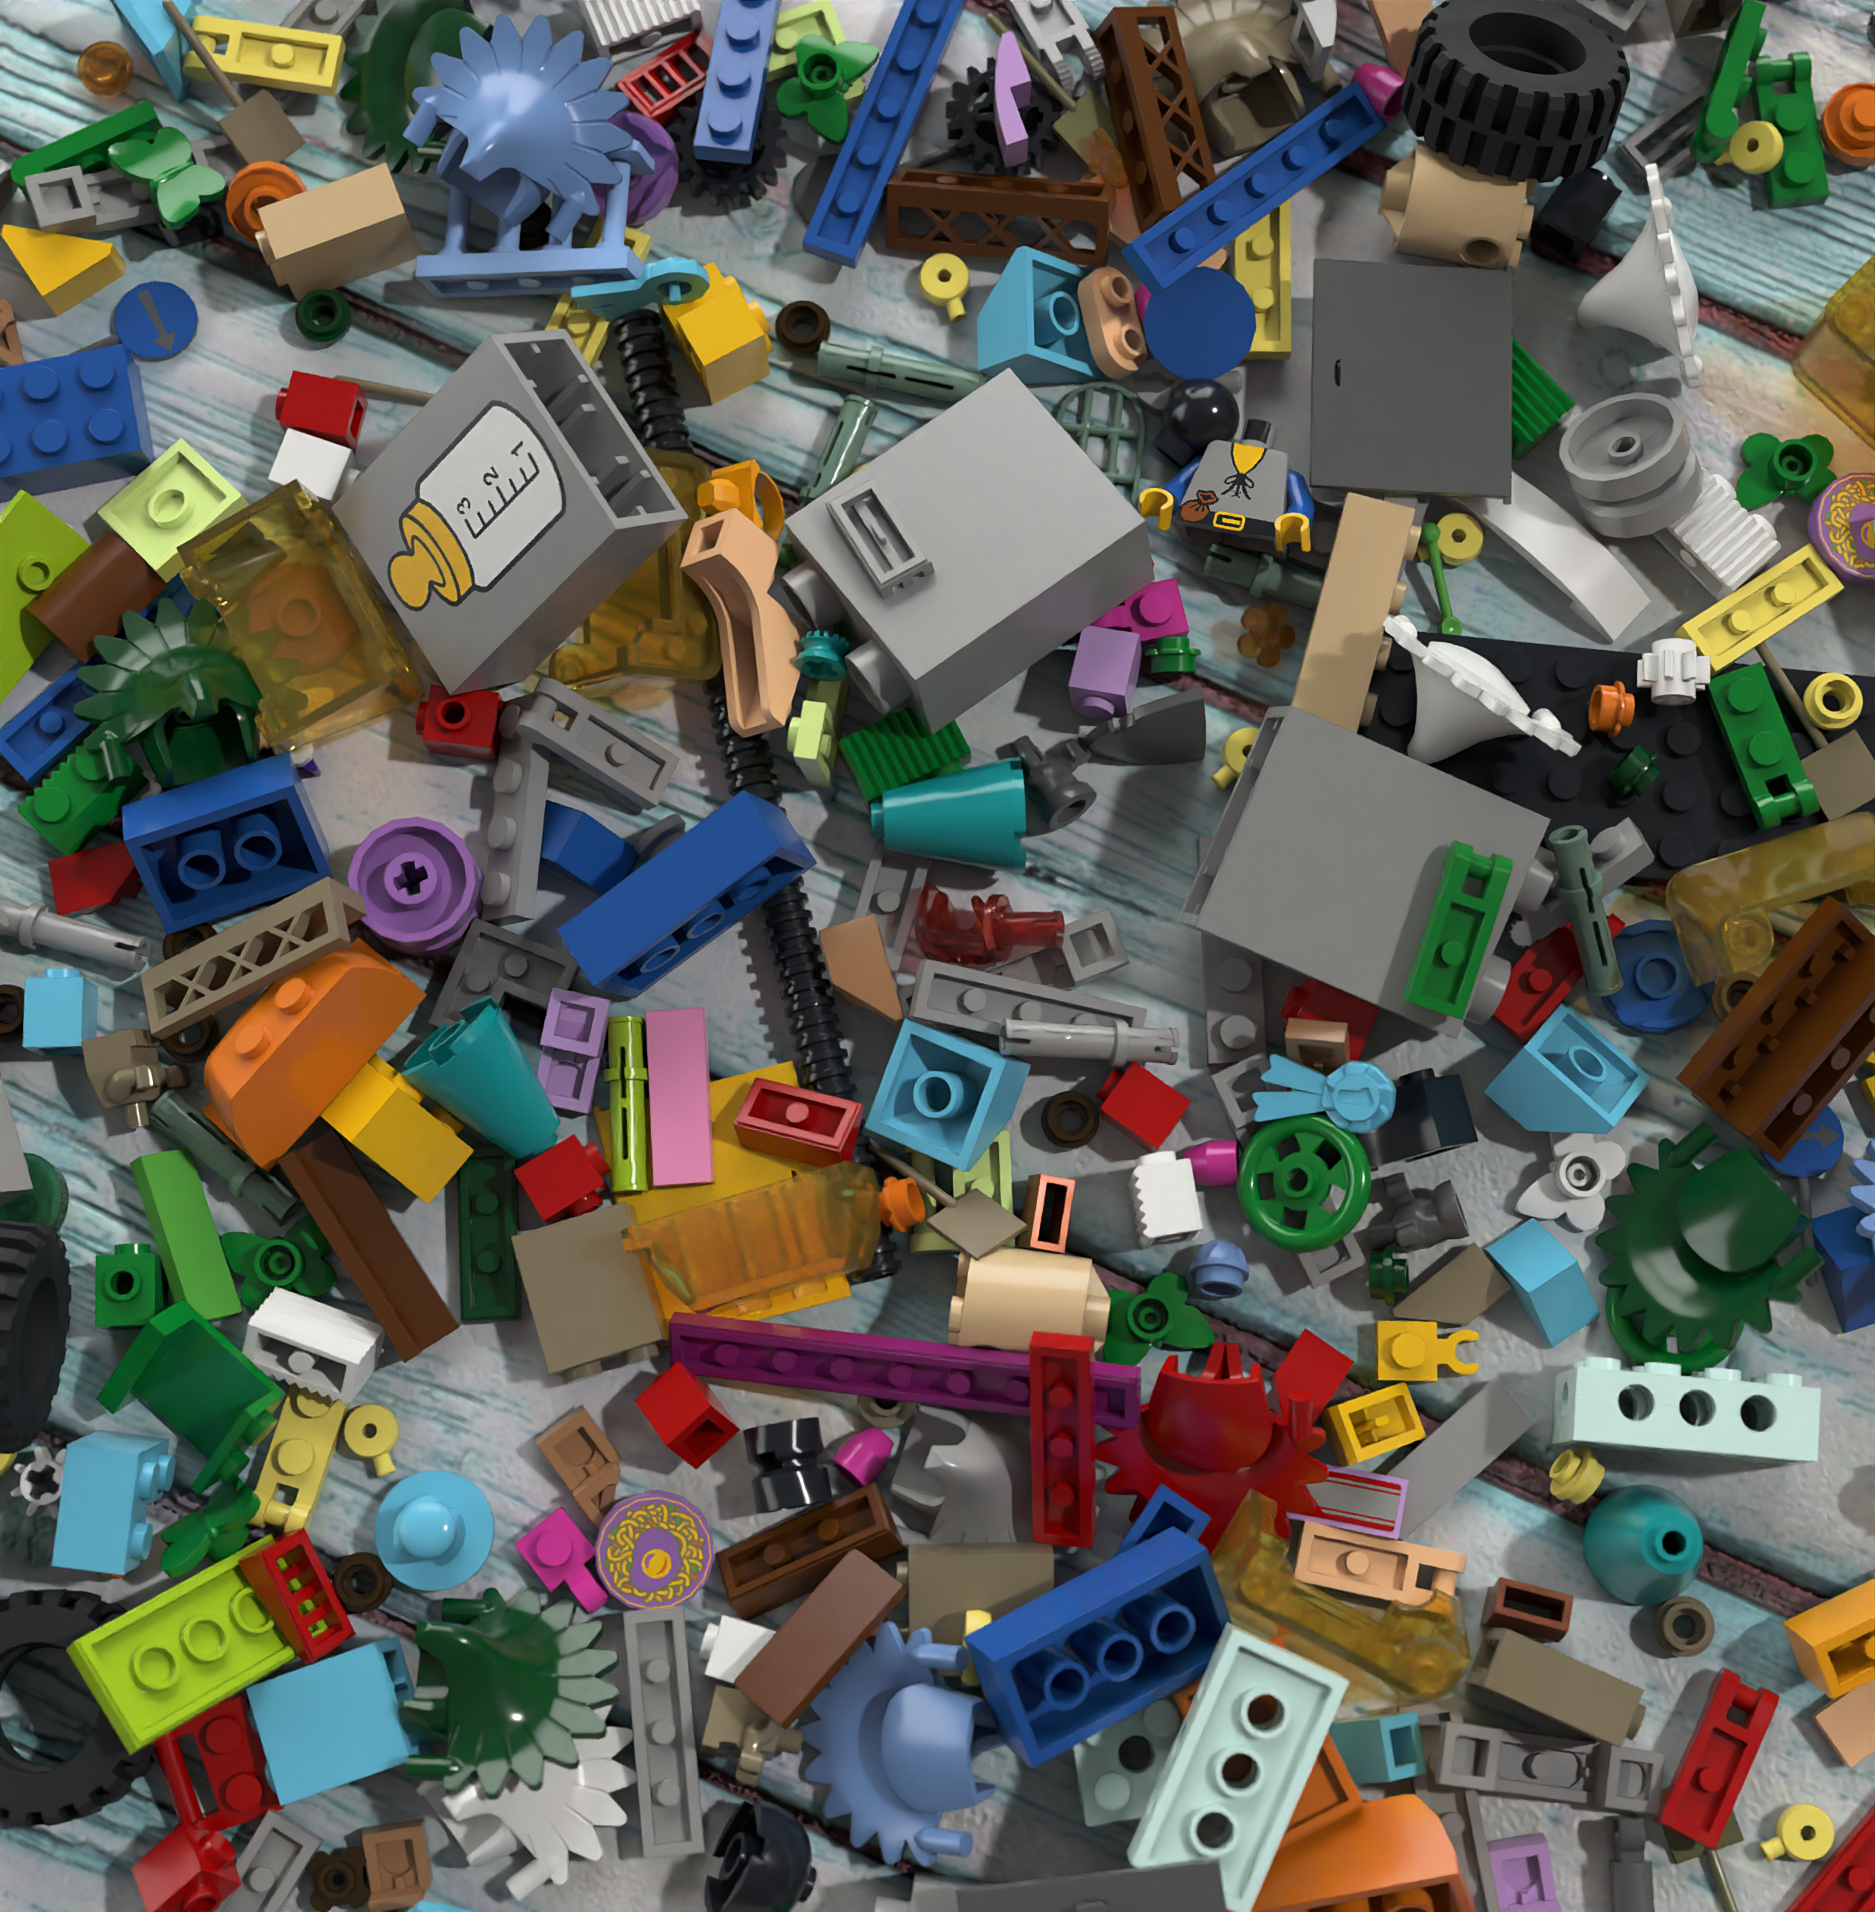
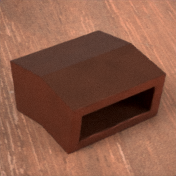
M1046 1174L1028 1176L1021 1220L1027 1224V1229L1019 1234L1017 1248L1054 1254H1063L1065 1252L1075 1180ZM1046 1190L1055 1191L1048 1242L1038 1241Z
M1500 1577L1493 1587L1488 1586L1480 1623L1497 1628H1507L1519 1634L1560 1643L1569 1630L1574 1596ZM1504 1599L1552 1611L1551 1617L1547 1619L1503 1607Z

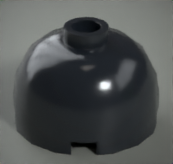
M752 1797L753 1804L744 1801L737 1807L728 1820L713 1853V1856L717 1858L724 1857L718 1879L707 1875L704 1898L707 1912H791L797 1902L803 1903L808 1899L815 1885L817 1871L815 1867L811 1866L812 1847L808 1834L793 1814L757 1797Z

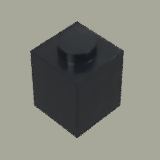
M1589 168L1587 171H1582L1577 176L1566 180L1563 178L1540 211L1530 236L1572 263L1577 264L1612 214L1622 190L1614 186L1613 181L1608 175L1596 168Z

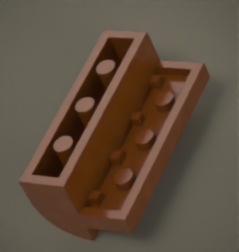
M1828 895L1675 1078L1703 1106L1777 1163L1781 1162L1875 1049V935L1843 904Z

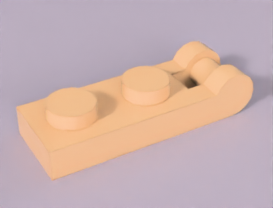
M1304 1520L1302 1521L1291 1580L1456 1615L1460 1598L1454 1596L1458 1573L1464 1574L1467 1556ZM1419 1564L1434 1568L1430 1591L1415 1588Z

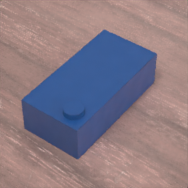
M742 790L558 928L557 932L594 988L635 999L816 865L817 862L780 807Z
M1172 1526L964 1637L1001 1741L1033 1769L1203 1676L1226 1623L1228 1622L1232 1625L1233 1623L1207 1548Z

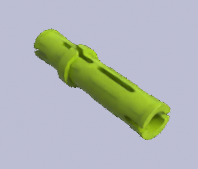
M615 1016L608 1019L609 1069L603 1071L604 1084L609 1085L612 1194L626 1195L648 1192L644 1084L649 1082L648 1069L643 1068L642 1025H644V1018L639 1016Z

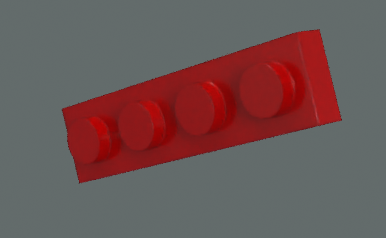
M1033 1331L1029 1343L1033 1542L1092 1549L1096 1537L1094 1337Z

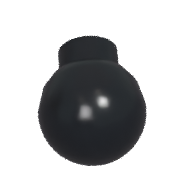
M1194 378L1179 384L1171 391L1163 407L1161 420L1163 428L1152 440L1151 444L1164 457L1182 470L1196 456L1204 455L1210 442L1214 440L1231 442L1240 422L1239 407L1235 397L1223 384L1208 378Z

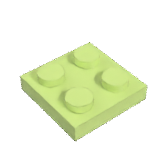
M180 438L99 509L97 513L160 578L168 583L252 507L226 479L188 443Z

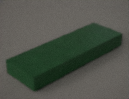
M497 1145L470 1146L474 1152L457 1171L461 1322L480 1323L522 1320L521 1272L511 1240L512 1236L520 1234L518 1178L513 1172L518 1169V1159H515Z

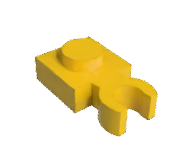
M1377 1321L1375 1322V1381L1436 1382L1438 1381L1437 1365H1444L1451 1373L1460 1376L1476 1373L1479 1371V1364L1460 1362L1455 1355V1348L1459 1342L1469 1343L1478 1341L1479 1333L1463 1329L1450 1334L1446 1339H1437V1322Z

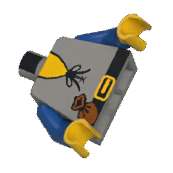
M1248 419L1245 421L1239 444L1220 440L1210 442L1204 455L1196 456L1161 489L1149 488L1144 490L1139 496L1138 513L1143 519L1149 516L1159 517L1158 529L1168 530L1171 525V518L1176 514L1175 522L1183 542L1211 546L1214 540L1219 544L1245 553L1260 556L1262 553L1272 555L1273 558L1282 560L1287 558L1289 542H1300L1302 552L1310 551V530L1316 515V508L1305 478L1293 470L1289 454L1283 451L1272 450L1278 430L1277 427L1260 419Z

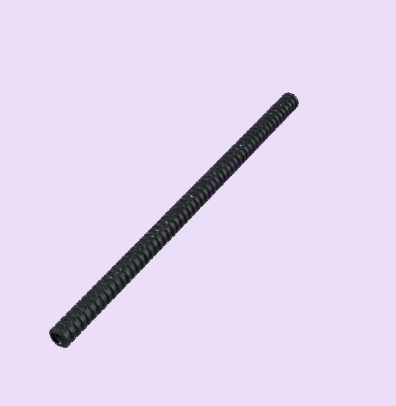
M637 309L616 318L612 322L611 327L613 334L618 336L615 343L617 350L622 352L619 359L621 366L626 368L623 375L625 382L630 384L627 391L629 398L634 400L631 406L633 414L638 417L636 420L637 430L643 433L640 437L641 445L647 449L646 453L689 517L666 540V545L673 547L669 551V557L671 562L677 564L673 568V573L676 579L681 580L677 585L678 593L685 597L681 602L683 611L690 613L685 620L687 628L694 630L690 634V640L692 645L698 646L694 651V656L697 662L702 663L698 668L700 678L706 679V682L702 685L705 695L711 696L706 703L708 711L715 713L711 718L713 728L719 729V732L715 735L716 743L724 748L719 752L721 762L728 764L723 770L725 778L732 780V783L728 786V791L731 796H736L742 790H745L779 807L783 797L781 791L774 789L779 782L777 774L770 773V770L774 767L772 757L766 756V753L770 750L769 742L761 738L766 732L743 738L731 727L728 718L717 617L703 590L689 575L680 569L694 523L711 515L706 513L697 504V488L702 484V480L699 474L694 473L698 469L696 458L691 457L694 449L692 442L687 440L690 436L688 426L682 424L686 417L684 410L679 408L682 402L680 394L675 392L678 386L676 378L671 376L673 366L672 362L667 359L669 356L668 347L662 343L665 335L663 329L658 327L661 323L660 315L654 310ZM780 807L787 817L786 809ZM800 876L760 905L758 909L759 913L766 915L767 918L762 925L764 931L771 934V937L766 940L768 948L775 950L776 953L771 957L773 966L780 969L775 974L777 983L784 985V989L779 993L782 1001H788L789 1006L784 1009L786 1018H792L793 1021L788 1028L790 1035L797 1037V1041L793 1043L794 1052L801 1053L802 1056L797 1061L799 1070H805L806 1076L801 1079L803 1087L810 1088V1091L860 1103V1101H854L853 1095L858 1092L856 1084L849 1083L848 1078L853 1075L851 1066H845L844 1060L849 1056L847 1049L840 1047V1042L844 1040L842 1031H836L835 1028L840 1023L838 1014L831 1012V1008L835 1006L834 997L827 996L826 991L831 988L829 979H823L822 974L826 972L825 962L818 961V956L822 954L821 946L814 944L813 941L818 934L815 927L809 926V922L813 920L811 910L805 909L809 899L807 893L800 891V888L805 885L803 876ZM861 1118L852 1160L846 1174L824 1169L825 1174L832 1175L833 1182L828 1184L829 1191L837 1195V1200L833 1201L834 1210H840L842 1215L841 1218L837 1219L839 1228H845L847 1234L842 1237V1242L844 1246H850L851 1253L846 1255L847 1262L854 1263L855 1271L851 1272L852 1281H858L859 1283L890 1277L897 1274L903 1268L901 1260L894 1259L893 1253L898 1251L896 1242H890L889 1235L893 1233L892 1226H885L877 1212L876 1195L882 1192V1189H877L875 1182L879 1181L880 1177L877 1171H872L871 1165L875 1163L874 1154L867 1153L866 1147L870 1146L871 1142L869 1136H863L862 1134L866 1124L863 1118Z

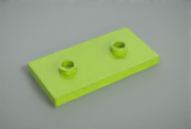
M21 489L0 514V705L52 641V638L30 616L24 607L42 590L47 589L59 574L91 546L89 542L33 496Z
M271 1534L81 1637L66 1649L130 1755L300 1657L249 1584L237 1561L273 1539ZM283 1558L276 1561L280 1570L287 1567ZM296 1578L287 1583L290 1592L301 1587ZM310 1598L298 1605L302 1615L315 1607ZM321 1619L310 1626L309 1631L312 1637H315L329 1628L324 1619Z

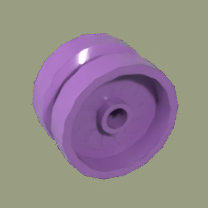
M421 817L395 819L370 832L356 849L348 872V885L350 889L363 895L367 916L361 918V921L378 939L394 951L415 957L444 954L463 943L474 917L478 919L482 917L483 900L481 889L485 879L484 875L462 838L444 824ZM417 883H420L421 892L412 895V888Z

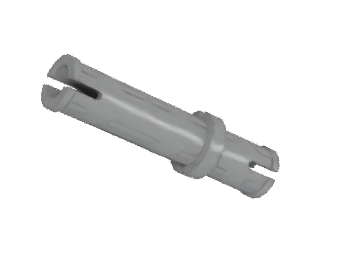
M0 900V909L5 913L9 921V926L1 930L0 935L19 939L23 947L37 950L41 946L127 968L137 973L141 972L146 965L144 960L137 959L138 954L145 957L149 956L150 940L148 937L136 936L50 913V909L47 906L33 903L27 907Z
M1003 1018L1000 1025V1031L1006 1032V1036H999V1050L1002 1056L1026 1055L1108 1060L1110 1066L1123 1067L1126 1061L1175 1065L1179 1055L1177 1052H1172L1171 1049L1172 1047L1179 1048L1180 1045L1177 1028L1128 1027L1127 1022L1122 1020H1112L1110 1025L1011 1020V1018Z

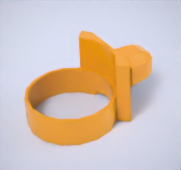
M755 459L712 470L709 481L700 484L697 488V504L706 513L716 515L736 508L760 529L764 525L763 532L774 541L779 539L784 528L785 518L782 496L773 480L760 470ZM755 490L762 503L764 524L757 511L754 496Z

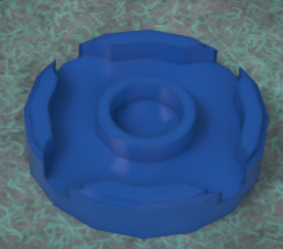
M1206 266L1196 267L1155 298L1152 295L1149 297L1143 317L1146 344L1156 362L1175 376L1186 379L1218 378L1237 367L1251 349L1256 331L1254 304L1244 286L1228 273Z
M1647 919L1627 926L1612 940L1620 976H1622L1624 984L1619 991L1611 995L1601 996L1605 1008L1621 1025L1640 1034L1667 1035L1686 1028L1704 1012L1715 991V966L1707 946L1697 936L1694 937L1689 931L1684 930L1683 926L1673 921Z

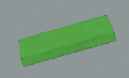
M187 1148L140 1156L130 1162L175 1303L184 1299L209 1323L233 1318L243 1312L191 1151Z

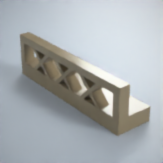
M327 876L143 972L141 980L151 1035L163 1040L350 944L348 925L367 916L363 895ZM166 1005L175 1009L179 1007V1009L168 1015Z

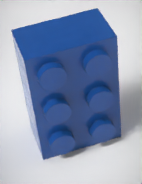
M124 344L0 368V503L11 501L20 489L28 492L31 496H38L138 476L155 461L140 370Z
M289 751L122 806L124 843L167 935L300 891L327 876L334 879L327 840Z

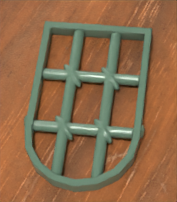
M1107 381L1088 382L1072 390L1064 399L1056 421L1065 431L1076 432V438L1079 437L1078 446L1085 453H1087L1089 434L1107 436L1106 441H1110L1107 470L1102 473L1113 485L1114 483L1133 485L1131 505L1136 510L1143 446L1147 441L1144 411L1137 398L1123 386ZM1106 390L1115 393L1111 427L1093 425L1094 420L1090 421L1094 391ZM1084 394L1081 424L1062 422L1068 406L1077 397ZM1124 399L1132 405L1138 416L1139 430L1123 429L1124 424H1121ZM1119 437L1138 439L1134 476L1118 474L1119 469H1116Z

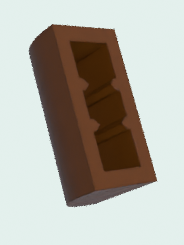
M106 531L59 574L47 589L42 590L31 600L24 609L70 658L85 664L97 653L93 642L96 636L114 637L124 628L123 614L126 611H133L139 614L168 585L127 544L111 532Z

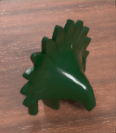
M376 0L378 15H358L355 20V26L364 44L346 51L343 57V61L357 72L342 87L339 95L342 100L358 104L347 122L346 129L348 133L358 136L367 133L362 149L363 157L374 161L385 152V163H387L390 173L399 174L410 159L413 171L425 175L431 163H439L447 141H440V139L446 136L453 126L440 118L422 148L402 136L421 105L413 98V91L418 87L443 86L431 64L430 58L434 53H442L463 60L459 36L460 30L463 27L471 28L490 43L494 26L474 15L470 0Z
M202 596L198 599L187 618L170 598L164 597L160 599L155 624L133 611H126L123 614V625L127 640L105 635L96 636L93 641L94 648L105 664L81 667L77 670V681L94 692L95 695L78 702L74 706L73 711L75 718L100 725L87 738L85 745L86 751L89 754H102L109 785L115 787L123 786L132 781L124 746L139 741L148 764L164 788H178L257 762L260 758L259 715L274 716L284 750L291 751L303 747L305 739L297 713L307 709L308 700L304 695L285 688L288 683L299 676L301 664L297 660L271 659L280 645V632L268 630L248 636L250 612L247 608H238L218 622L211 598Z
M1704 1120L1677 1144L1668 1138H1664L1659 1142V1170L1634 1162L1628 1165L1627 1173L1636 1194L1611 1195L1606 1198V1208L1622 1224L1599 1233L1595 1238V1244L1601 1249L1618 1255L1600 1273L1598 1279L1602 1285L1609 1288H1626L1616 1306V1315L1625 1320L1646 1313L1642 1333L1643 1337L1650 1343L1658 1342L1675 1328L1678 1347L1688 1355L1696 1351L1707 1331L1710 1332L1717 1345L1723 1350H1733L1736 1345L1741 1320L1762 1334L1770 1333L1772 1330V1319L1769 1301L1789 1305L1799 1304L1802 1300V1295L1797 1287L1826 1263L1822 1256L1808 1244L1783 1267L1780 1266L1777 1256L1796 1241L1810 1225L1812 1219L1798 1208L1762 1167V1161L1745 1145L1715 1159L1702 1169H1697L1692 1162L1719 1139L1716 1132Z
M534 1586L526 1588L510 1607H508L499 1591L493 1587L485 1590L482 1599L444 1598L441 1606L442 1621L470 1623L465 1626L418 1619L414 1643L417 1645L420 1655L413 1701L405 1700L400 1702L398 1714L401 1726L406 1734L434 1743L448 1745V1755L410 1754L406 1763L407 1780L443 1781L446 1794L454 1796L478 1775L486 1797L489 1800H496L501 1796L512 1773L529 1790L538 1791L543 1786L545 1761L569 1770L576 1769L580 1765V1759L573 1739L604 1738L607 1734L606 1725L593 1710L615 1704L620 1700L619 1689L600 1680V1678L617 1668L619 1665L618 1654L612 1650L592 1649L604 1633L601 1621L591 1620L572 1625L576 1606L574 1600L568 1597L542 1611L539 1591Z

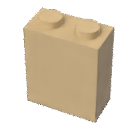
M387 163L257 209L264 230L256 232L255 236L267 265H270L278 286L289 284L297 302L301 301L306 294L313 290H332L417 259V256H422Z

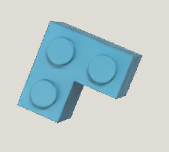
M99 1430L67 1444L52 1566L125 1575L140 1566V1560L147 1559L153 1537L152 1524L145 1523L147 1506L162 1498L163 1491L170 1490L175 1473L174 1455H168L169 1438Z

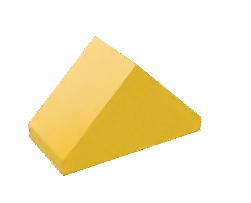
M3 224L2 237L57 317L124 275L126 264L112 243Z
M1406 1381L1323 1410L1320 1414L1340 1467L1351 1466L1427 1437Z

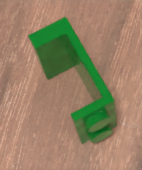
M181 1299L147 1321L96 1397V1400L112 1415L139 1397H142L208 1459V1462L190 1486L199 1495L219 1480L224 1485H228L246 1468L250 1458L245 1452L250 1445L254 1447L259 1444L275 1427L278 1420L272 1414L284 1399L286 1393L189 1303Z

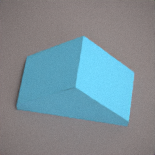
M1534 1217L1484 1249L1493 1265L1512 1286L1510 1290L1549 1348H1553L1600 1316L1578 1261Z

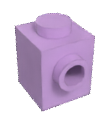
M1088 626L1081 631L1068 684L1072 710L1079 711L1083 716L1097 721L1111 720L1112 717L1121 718L1130 713L1142 663L1141 643L1138 633L1096 626Z

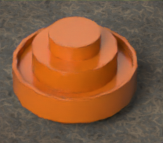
M1858 82L1842 87L1832 95L1820 116L1819 133L1824 146L1835 158L1848 165L1865 167L1875 164V84Z
M271 161L252 163L239 170L230 182L225 203L228 220L239 235L251 243L258 244L255 233L264 230V226L257 209L306 192L307 188L299 175L285 165Z

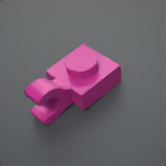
M1176 578L1149 583L1123 601L1121 606H1116L1089 625L1138 633L1141 647L1156 644L1155 639L1187 637L1189 633Z
M560 1506L514 1544L550 1592H555L567 1582L584 1608L593 1614L612 1599L608 1591L587 1567L596 1558L595 1546L565 1508Z

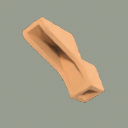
M732 508L694 523L680 569L699 585L709 599L716 614L720 632L729 723L736 733L746 738L785 726V722L792 710L791 703L801 673L796 667L797 656L803 651L800 646L801 637L811 630L767 594L774 581V570L782 547L738 509Z

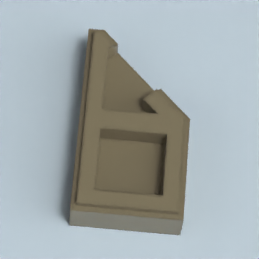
M1473 1242L1391 1309L1389 1313L1394 1319H1410L1466 1326L1507 1293L1512 1286L1476 1243Z

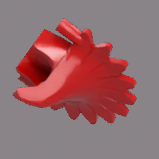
M1214 1342L1204 1371L1198 1378L1179 1373L1178 1355H1169L1158 1374L1150 1403L1141 1405L1140 1421L1137 1430L1100 1425L1114 1436L1095 1444V1459L1119 1467L1107 1478L1104 1485L1106 1493L1111 1495H1137L1129 1514L1131 1523L1135 1521L1162 1483L1212 1517L1197 1540L1198 1543L1207 1548L1209 1556L1215 1554L1224 1534L1245 1554H1252L1256 1548L1257 1528L1280 1540L1288 1539L1291 1533V1525L1285 1511L1312 1515L1315 1512L1317 1502L1303 1485L1325 1482L1329 1474V1469L1326 1465L1307 1454L1321 1447L1326 1440V1432L1323 1429L1312 1427L1313 1394L1306 1389L1290 1391L1288 1394V1422L1268 1408L1260 1363L1254 1362L1250 1370V1376L1244 1378L1239 1345L1236 1343Z

